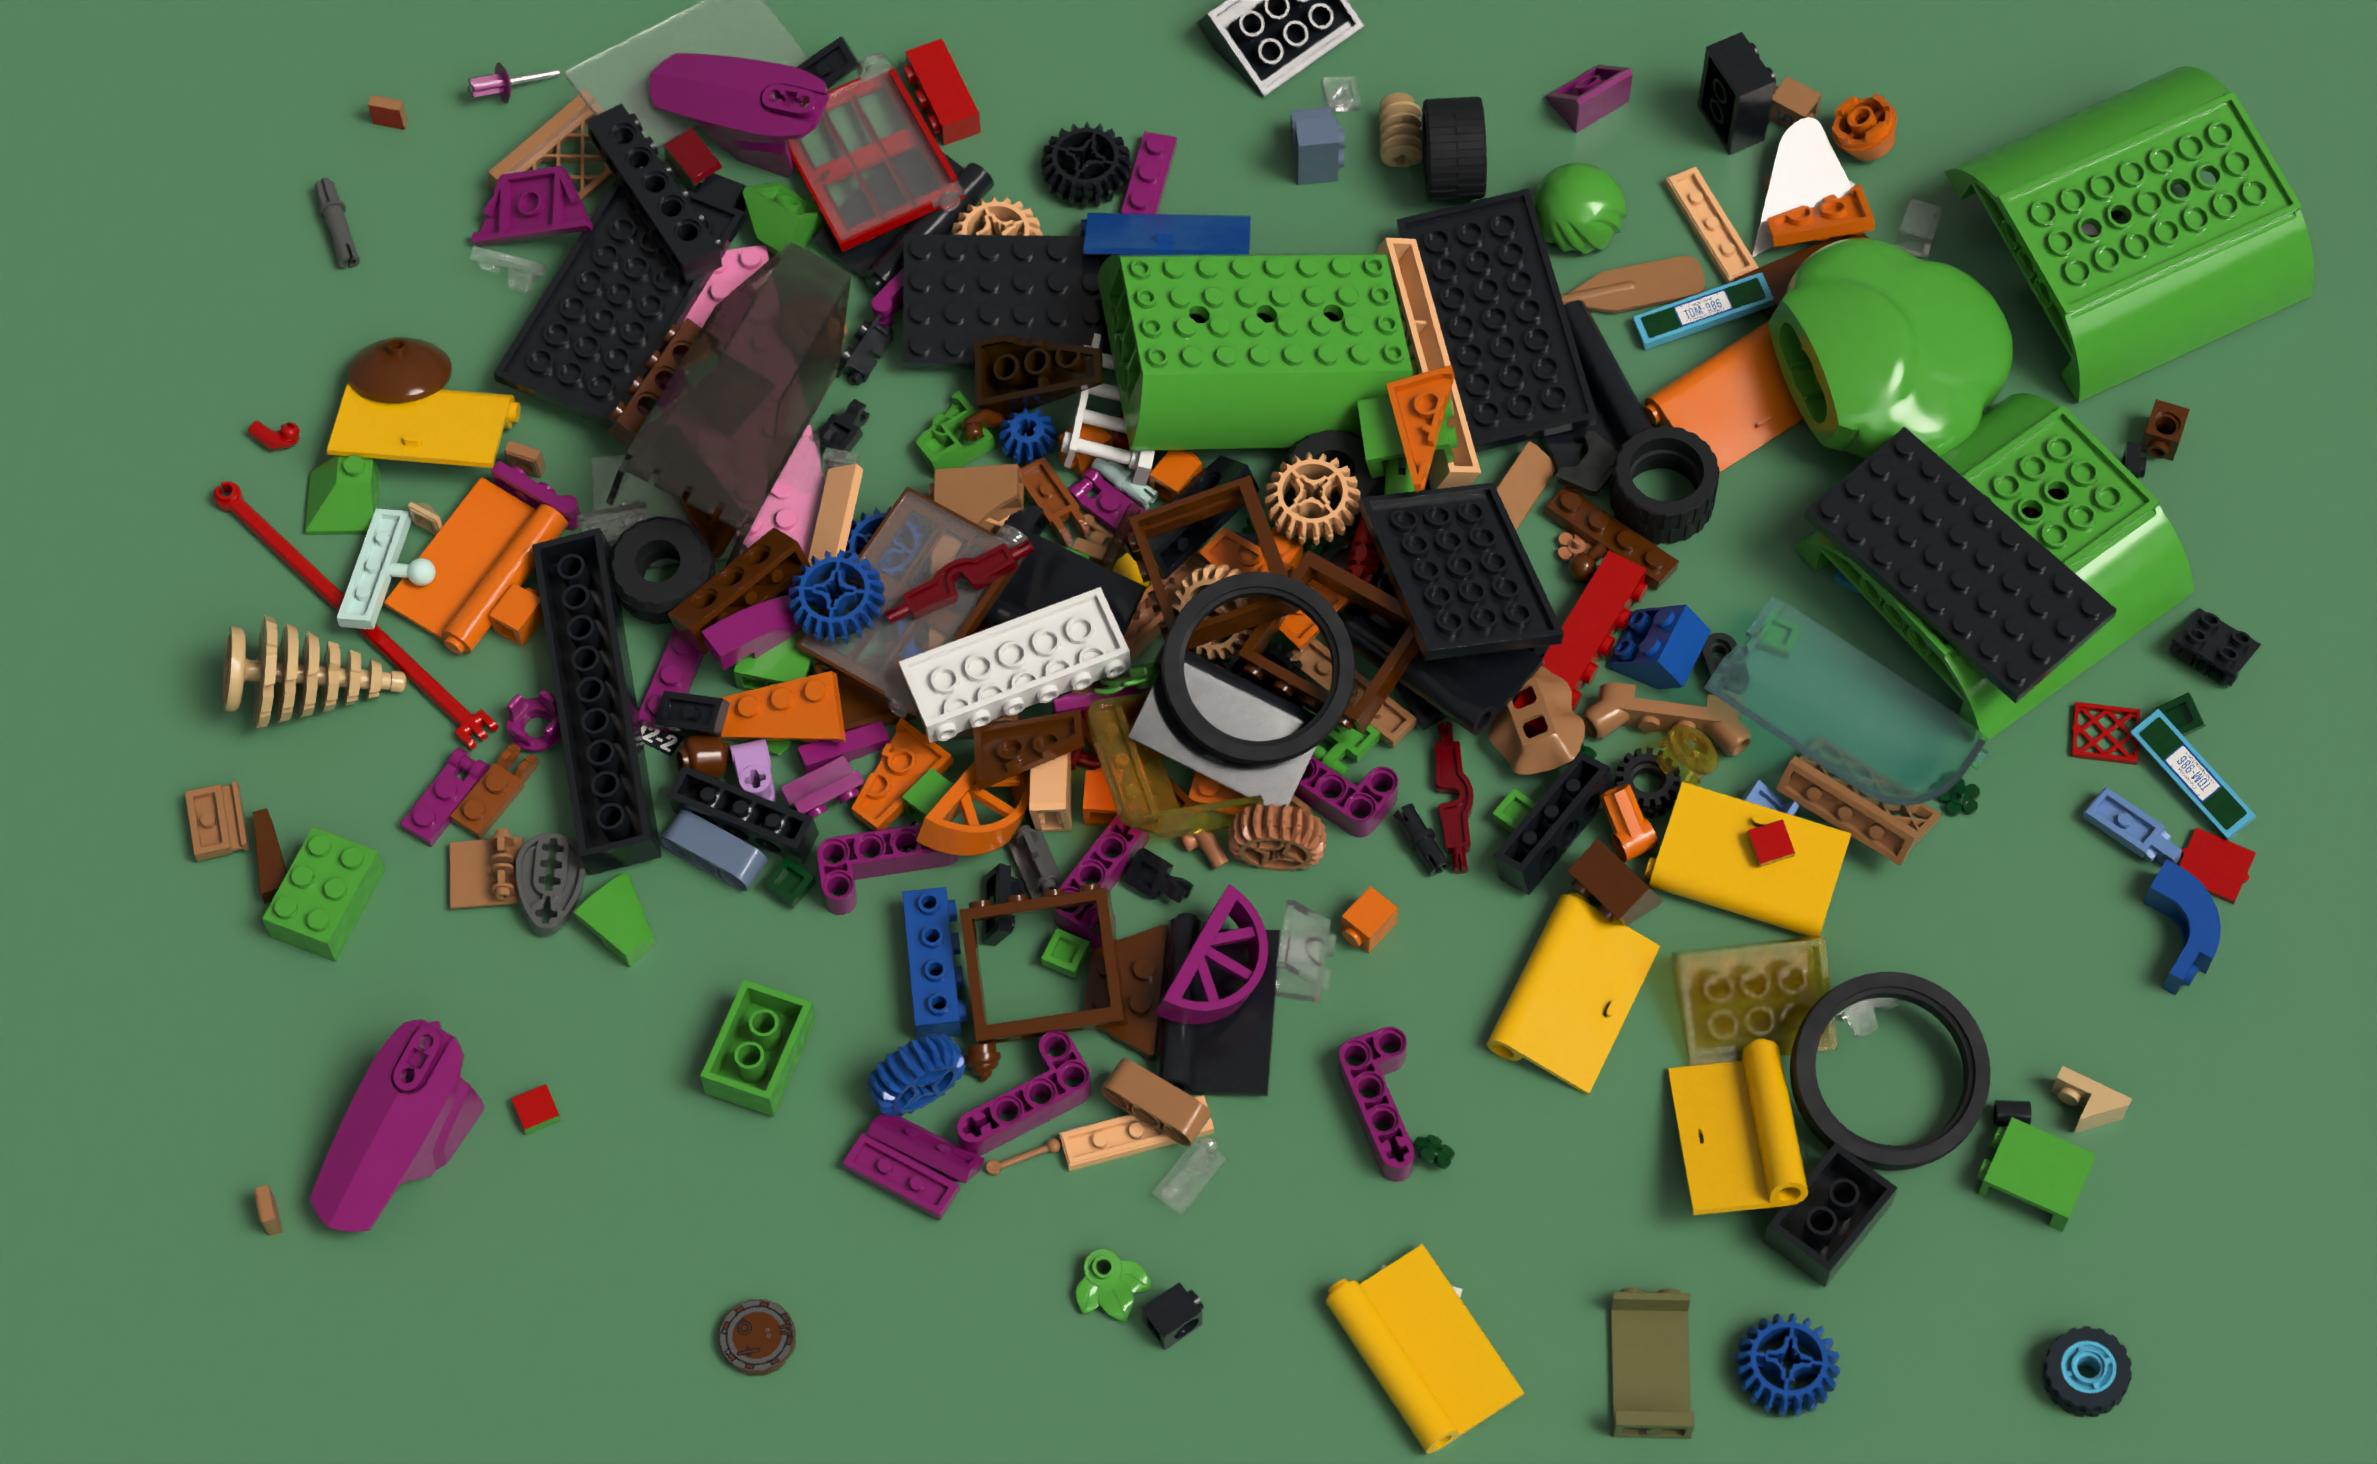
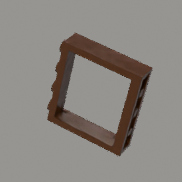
M1250 475L1128 517L1133 532L1126 535L1132 552L1140 551L1143 561L1137 562V566L1143 583L1150 581L1154 591L1148 592V597L1154 613L1162 612L1164 621L1158 624L1164 642L1175 620V615L1150 549L1148 538L1244 505L1269 573L1288 577ZM1269 597L1201 621L1194 630L1186 649L1189 650L1298 612L1299 609L1287 602Z
M1308 550L1290 578L1309 585L1313 579L1406 630L1355 707L1348 704L1345 713L1337 724L1341 729L1345 727L1351 730L1352 728L1363 734L1420 648L1397 598ZM1287 615L1256 626L1238 653L1244 667L1243 671L1251 674L1256 681H1261L1263 678L1272 683L1274 690L1284 697L1290 698L1293 695L1299 698L1308 710L1318 714L1329 693L1261 655Z
M1086 884L1078 887L1079 892L1064 894L1063 889H1052L1043 891L1041 898L1027 899V895H1013L1005 898L1006 903L991 905L990 900L970 902L969 908L960 910L977 1043L997 1044L1042 1037L1047 1032L1058 1030L1071 1033L1128 1024L1111 894L1107 888H1100V884ZM1097 903L1111 1007L988 1025L975 921Z

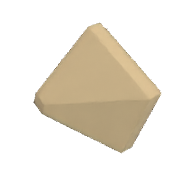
M409 503L408 508L414 525L436 536L443 527L439 515L426 503Z

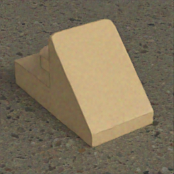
M2062 1066L2051 1090V1093L2057 1095L2062 1102L2084 1108L2075 1127V1133L2122 1120L2132 1101V1098L2065 1066Z

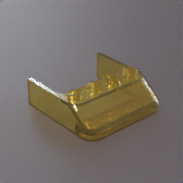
M1149 692L1098 699L1090 705L1086 716V724L1117 814L1125 825L1161 838H1173L1228 829L1229 825H1231V818L1235 817L1236 812L1244 811L1245 807L1256 808L1257 804H1263L1262 795L1179 808L1161 754L1127 738Z

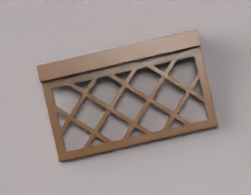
M586 90L580 93L488 172L489 188L494 192V188L502 174L535 170L541 162H557V166H560V162H580V175H570L573 183H580L578 195L583 203L614 176L600 155L584 154V141H590L589 133H585L586 120L603 113L595 104V98ZM566 141H581V154H561V145ZM584 162L604 163V171L599 176H585Z
M1821 740L1816 741L1799 758L1795 756L1789 761L1776 787L1777 791L1842 831L1852 833V837L1899 866L1903 864L1910 851L1938 823L1942 816L1939 812ZM1818 754L1824 757L1825 759L1829 760L1830 762L1821 761ZM1828 773L1838 774L1839 778L1829 777ZM1850 776H1855L1861 781L1852 780ZM1859 792L1868 793L1870 797L1860 796ZM1881 794L1888 796V797L1891 798L1892 800H1890V799H1883L1882 796H1881ZM1890 811H1897L1901 816L1891 815ZM1912 813L1919 815L1923 819L1914 818Z

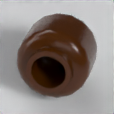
M700 734L684 738L681 747H678L675 753L679 772L684 765L716 779L724 775L727 764H730L732 761L729 744L727 742L722 743L720 737Z

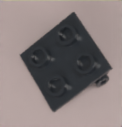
M2199 608L2174 636L2169 651L2174 653V658L2187 665L2192 663L2196 655L2197 658L2192 665L2193 669H2196L2203 659L2206 661V664L2201 674L2205 675L2211 665H2213L2208 677L2222 686L2226 683L2232 687L2239 675V671L2261 644L2253 640L2247 633L2236 630L2222 622L2215 614L2205 612Z

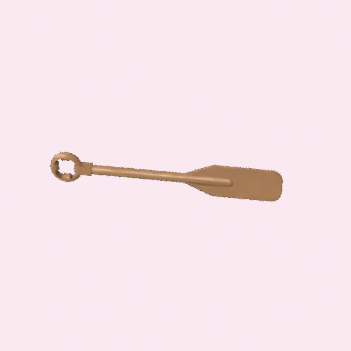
M1686 255L1603 271L1568 294L1561 295L1564 305L1572 301L1581 300L1589 310L1619 313L1679 301L1700 294L1704 291L1706 282L1698 260Z

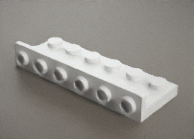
M1099 587L899 661V667L925 726L927 738L932 743L938 740L947 741L955 737L957 733L970 728L986 726L991 720L999 717L1019 714L1026 707L1039 702H1051L1059 695L1071 690H1083L1093 682L1103 678L1118 677L1131 667L1130 650L1103 591Z

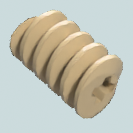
M1406 93L1390 94L1379 103L1380 159L1382 163L1390 167H1412L1419 164L1422 160V152L1420 151L1422 149V142L1420 140L1422 137L1420 129L1422 123L1420 119L1421 108L1414 103L1412 96Z

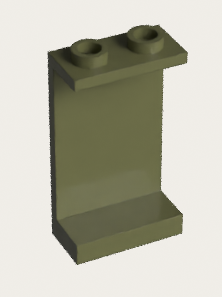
M1624 1288L1619 1292H1613L1610 1305L1613 1438L1691 1439L1694 1430V1412H1691L1688 1328V1309L1691 1302V1293H1681L1680 1290L1673 1288L1661 1289L1658 1293L1642 1292L1638 1288Z

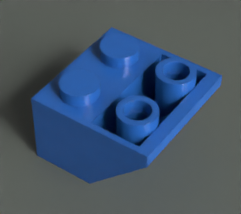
M1686 604L1635 610L1628 621V626L1621 640L1615 646L1614 653L1607 666L1612 671L1655 689L1682 688L1711 630Z

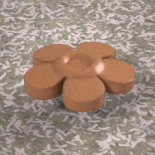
M1564 532L1558 538V543L1561 547L1558 549L1557 555L1560 560L1566 562L1576 554L1587 553L1593 546L1575 533L1573 537L1570 533Z

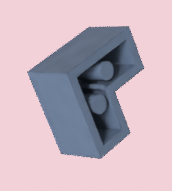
M1331 107L1292 110L1290 131L1298 185L1337 182L1338 168L1344 167L1343 148H1345L1344 130L1339 127V121L1336 120L1335 115H1332Z

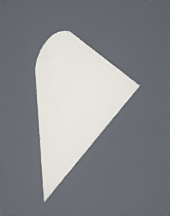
M1803 118L1794 123L1785 132L1779 143L1752 257L1773 246L1767 230V218L1802 205L1813 208L1823 204V198L1832 194L1837 196V198L1850 194L1852 186L1820 122L1814 118Z

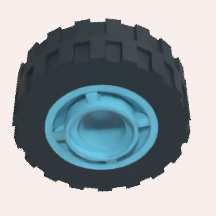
M2083 1326L2080 1329L2075 1327L2069 1329L2067 1333L2059 1335L2056 1342L2052 1343L2048 1350L2042 1371L2043 1379H2045L2044 1387L2046 1392H2049L2052 1396L2051 1400L2056 1405L2059 1404L2063 1408L2062 1410L2067 1413H2075L2079 1417H2084V1415L2097 1417L2101 1413L2105 1412L2106 1414L2112 1411L2115 1405L2118 1406L2122 1401L2132 1377V1371H2130L2132 1363L2130 1357L2128 1358L2125 1346L2121 1345L2117 1341L2118 1338L2113 1334L2109 1335L2105 1330L2101 1328L2093 1329L2091 1326ZM2082 1365L2090 1366L2096 1371L2097 1376L2085 1378L2080 1375L2077 1368Z

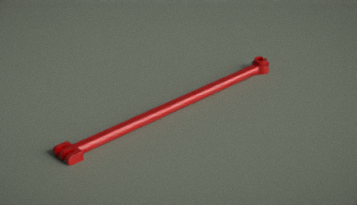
M229 481L221 482L224 493L232 492L228 496H222V490L217 485L213 492L217 507L225 513L232 512L325 601L339 612L345 594L244 501L237 484ZM375 624L374 630L355 628L393 665L405 673L410 681L459 726L454 731L456 738L470 751L477 747V744L470 735L473 734L481 742L488 738L486 732L481 728L482 725L492 733L499 729L496 722L482 709L472 715L377 624Z

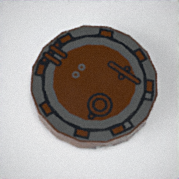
M766 1299L749 1300L735 1306L725 1316L719 1330V1345L725 1360L735 1369L749 1376H765L779 1370L786 1363L790 1354L793 1353L796 1347V1330L790 1314L779 1304Z

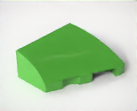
M960 390L952 395L953 404L946 413L942 414L939 412L933 419L931 428L924 431L915 442L934 476L935 469L960 468L997 447L993 435L986 427L982 429L983 436L981 438L977 437V441H969L965 438L964 432L961 430L964 419L973 415L976 411Z
M626 872L602 886L574 911L575 918L602 940L603 946L628 967H631L655 943L631 878Z

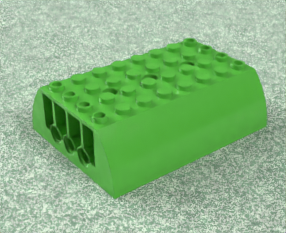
M1383 253L1111 255L1104 261L1097 275L1130 451L1291 448L1304 437L1325 430L1348 431L1362 438L1357 401L1389 395L1386 383L1404 379L1413 374L1387 255ZM1324 313H1334L1340 321H1330L1329 318L1324 316ZM1199 314L1204 317L1206 322L1197 323L1189 315ZM1257 314H1268L1273 319V322H1264Z

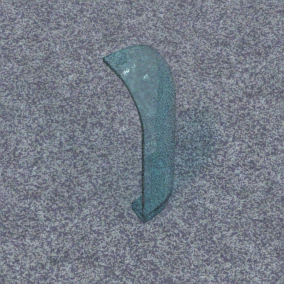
M1778 596L1770 598L1760 615L1747 631L1746 636L1751 639L1743 648L1737 644L1723 658L1704 689L1863 794L1887 804L1915 805L1933 800L1950 790L1963 777L1970 766L1977 770L1989 753L1988 750L1984 749L1988 738L1969 722Z

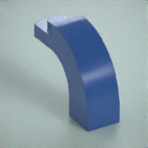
M2166 859L2152 882L2143 903L2169 917L2176 924L2182 935L2183 950L2163 986V989L2176 995L2182 984L2188 987L2191 985L2198 970L2205 974L2207 973L2219 945L2221 925L2217 907L2204 885L2187 870Z

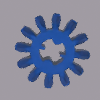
M1024 406L1022 414L1018 415L1011 411L1009 420H1002L998 442L1003 449L1005 458L1013 457L1015 464H1020L1023 460L1030 464L1035 459L1042 457L1047 459L1046 453H1054L1057 429L1053 426L1050 415L1042 417V412L1039 408L1033 413H1029Z

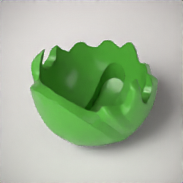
M1578 162L1554 168L1544 177L1532 197L1544 241L1546 243H1555L1564 252L1578 250L1583 254H1588L1594 249H1606L1614 233H1620L1622 220L1627 217L1626 199L1620 185L1606 171L1590 164Z

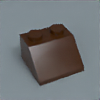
M1599 839L1568 869L1576 878L1571 884L1586 899L1591 894L1594 895L1601 902L1597 909L1612 924L1618 919L1627 926L1663 902L1648 885Z

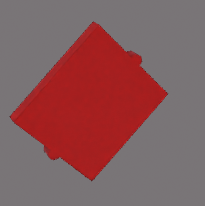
M2196 827L2188 847L2182 849L2181 857L2183 858L2179 866L2195 876L2208 890L2210 895L2234 904L2242 884L2247 883L2249 880L2247 873L2256 852Z

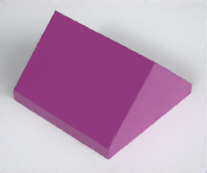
M1598 64L1545 95L1548 103L1572 130L1577 133L1629 102L1633 74L1630 68Z

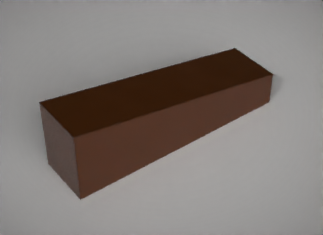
M267 808L253 812L260 894L265 904L273 900L287 874L272 818Z

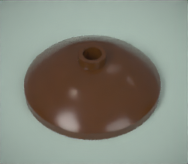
M407 337L388 338L374 342L361 349L350 360L347 367V377L350 386L360 395L382 402H409L428 397L441 390L449 382L452 375L451 360L442 349L428 341Z

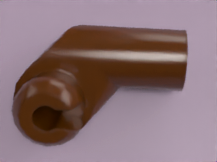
M984 408L964 419L961 430L964 432L967 440L977 441V437L981 438L983 436V428L990 427L1000 431L1002 420L1009 419L1005 414Z

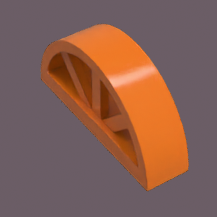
M974 761L924 818L916 841L931 849L961 856L985 854L1004 846L1017 833L1016 830L1020 827L1029 805V770L989 786L1008 787L1014 802L1013 808L986 790L978 789ZM972 798L1004 818L994 823L979 825ZM961 811L966 825L952 822Z

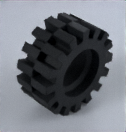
M1647 747L1646 754H1642L1641 748L1635 749L1634 756L1627 753L1624 756V761L1620 760L1615 774L1614 787L1630 784L1641 813L1647 812V818H1654L1655 811L1661 816L1665 814L1666 807L1670 810L1674 806L1679 793L1681 776H1679V766L1674 767L1675 760L1671 756L1665 760L1664 751L1659 750L1658 755L1652 754L1653 748ZM1648 773L1659 778L1661 787L1656 792H1643L1634 786L1633 780L1638 774Z

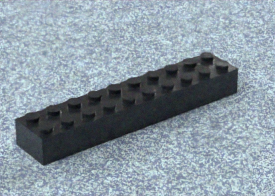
M601 528L533 544V555L580 858L592 875L661 858L662 854L622 609L613 590L609 571V554L612 548Z

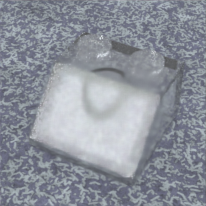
M1287 899L1276 966V997L1320 1003L1322 989L1329 990L1332 968L1325 967L1327 956L1334 957L1337 935L1330 934L1331 921L1290 899Z

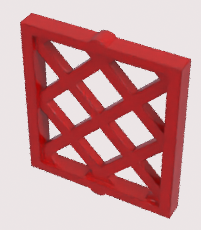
M2075 702L2073 726L2071 729V757L2137 765L2139 743L2134 739L2124 723L2132 718L2135 721V727L2140 724V709ZM2089 711L2101 713L2094 717ZM2081 712L2090 720L2083 726L2078 724V714ZM2114 714L2126 716L2119 720ZM2106 715L2115 723L2107 730L2098 722ZM2093 724L2101 732L2094 739L2085 731ZM2117 728H2120L2126 735L2120 742L2110 734ZM2079 734L2088 742L2080 749L2077 746V736ZM2105 737L2114 745L2106 752L2097 744ZM2130 740L2134 743V752L2131 755L2122 747ZM2093 747L2098 753L2085 751ZM2118 750L2123 756L2111 754Z

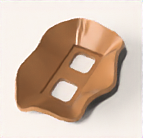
M1543 666L1538 669L1520 690L1532 688L1536 695V701L1517 709L1511 700L1491 723L1488 732V738L1492 745L1505 757L1512 771L1521 775H1532L1553 770L1572 762L1580 752L1585 735L1583 719L1572 710L1570 686L1563 678L1551 673ZM1538 717L1545 718L1548 726L1547 731L1535 737L1527 738L1523 725Z

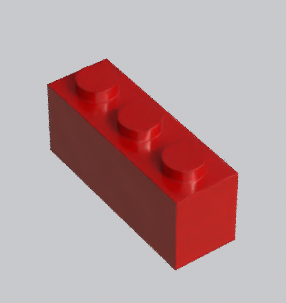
M941 38L905 51L907 65L903 66L904 76L909 85L914 84L917 89L915 97L920 109H926L929 114L927 121L932 134H939L945 146L981 133L980 115L943 39Z

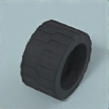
M1479 96L1425 99L1422 106V145L1427 199L1429 201L1483 199L1487 188V151L1482 99Z
M1660 425V427L1645 428L1643 431L1631 435L1630 439L1621 445L1620 451L1616 454L1610 488V505L1614 511V517L1648 541L1656 544L1677 543V541H1685L1695 533H1699L1704 528L1705 523L1711 518L1712 510L1714 509L1720 475L1715 453L1711 451L1707 442L1701 440L1698 435L1680 427ZM1650 469H1670L1688 478L1696 491L1681 500L1659 501L1643 494L1632 480L1640 473Z

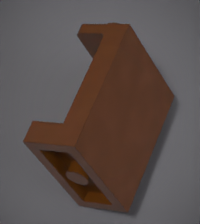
M893 642L883 645L885 653L883 656L857 663L878 674L898 643ZM898 661L886 679L909 691ZM814 663L816 674L833 671L831 669L823 670L822 664ZM836 673L845 732L882 721L884 727L898 723L901 717L906 721L917 719L912 714Z

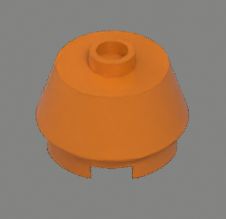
M1873 94V98L1858 100L1857 96H1853L1837 107L1834 112L1836 119L1832 126V138L1841 149L1860 161L1876 160L1891 150L1896 139L1897 115L1893 106L1884 97Z

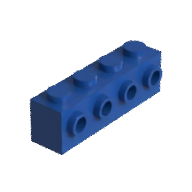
M946 887L903 891L917 1039L921 1035L929 1036L931 1033H945L948 1037L962 1036L961 1022H968L966 1001L965 999L958 1000L957 993L958 988H964L962 966H955L954 955L961 954L959 933H951L950 922L957 921L955 899L948 900Z

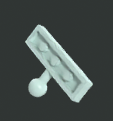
M375 509L336 618L340 627L374 630L392 577L409 578L417 586H426L434 580L436 569L434 564L428 559L417 558L410 564L397 563L412 522L409 511Z

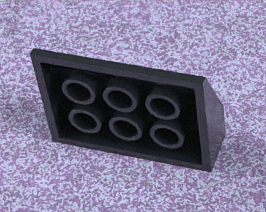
M1226 0L1196 22L1213 49L1262 98L1365 26L1347 0Z

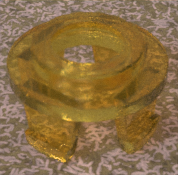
M1675 725L1667 733V738L1659 743L1660 748L1665 749L1656 759L1658 765L1665 774L1683 765L1690 770L1683 780L1685 783L1697 786L1705 775L1711 774L1718 766V755L1710 739L1701 731L1688 725ZM1688 740H1691L1695 743L1693 748L1689 744Z

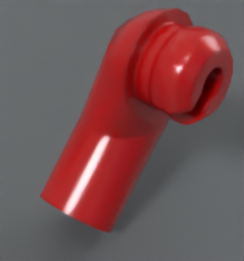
M255 421L248 429V434L270 450L293 447L300 439V429L292 422L283 424L280 430L272 431L260 421Z

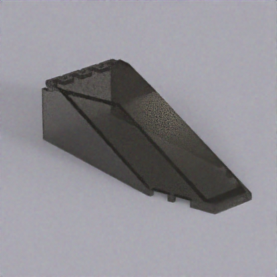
M790 242L714 307L634 438L617 471L606 503L613 506L630 474L647 483L652 475L655 474L659 477L654 486L666 493L681 499L685 490L690 492L691 494L686 503L710 516H713L717 507L723 510L718 520L741 531L726 566L737 558L839 371L852 274Z

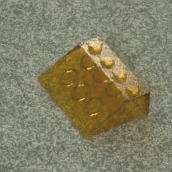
M1820 936L1671 953L1675 991L1689 1066L1742 1061L1744 1048L1756 1039L1773 1041L1779 1046L1781 1056L1791 1055L1793 1043L1803 1019L1813 1005L1831 990L1826 940ZM1834 1018L1825 1028L1817 1052L1838 1049Z

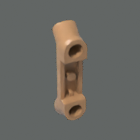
M1610 682L1600 686L1598 702L1583 713L1585 729L1593 738L1601 740L1621 726L1639 728L1645 732H1656L1658 730L1674 732L1682 737L1694 735L1710 737L1726 756L1739 755L1751 742V731L1740 720L1741 703L1736 699L1708 694L1706 706L1704 707L1635 698L1636 685Z

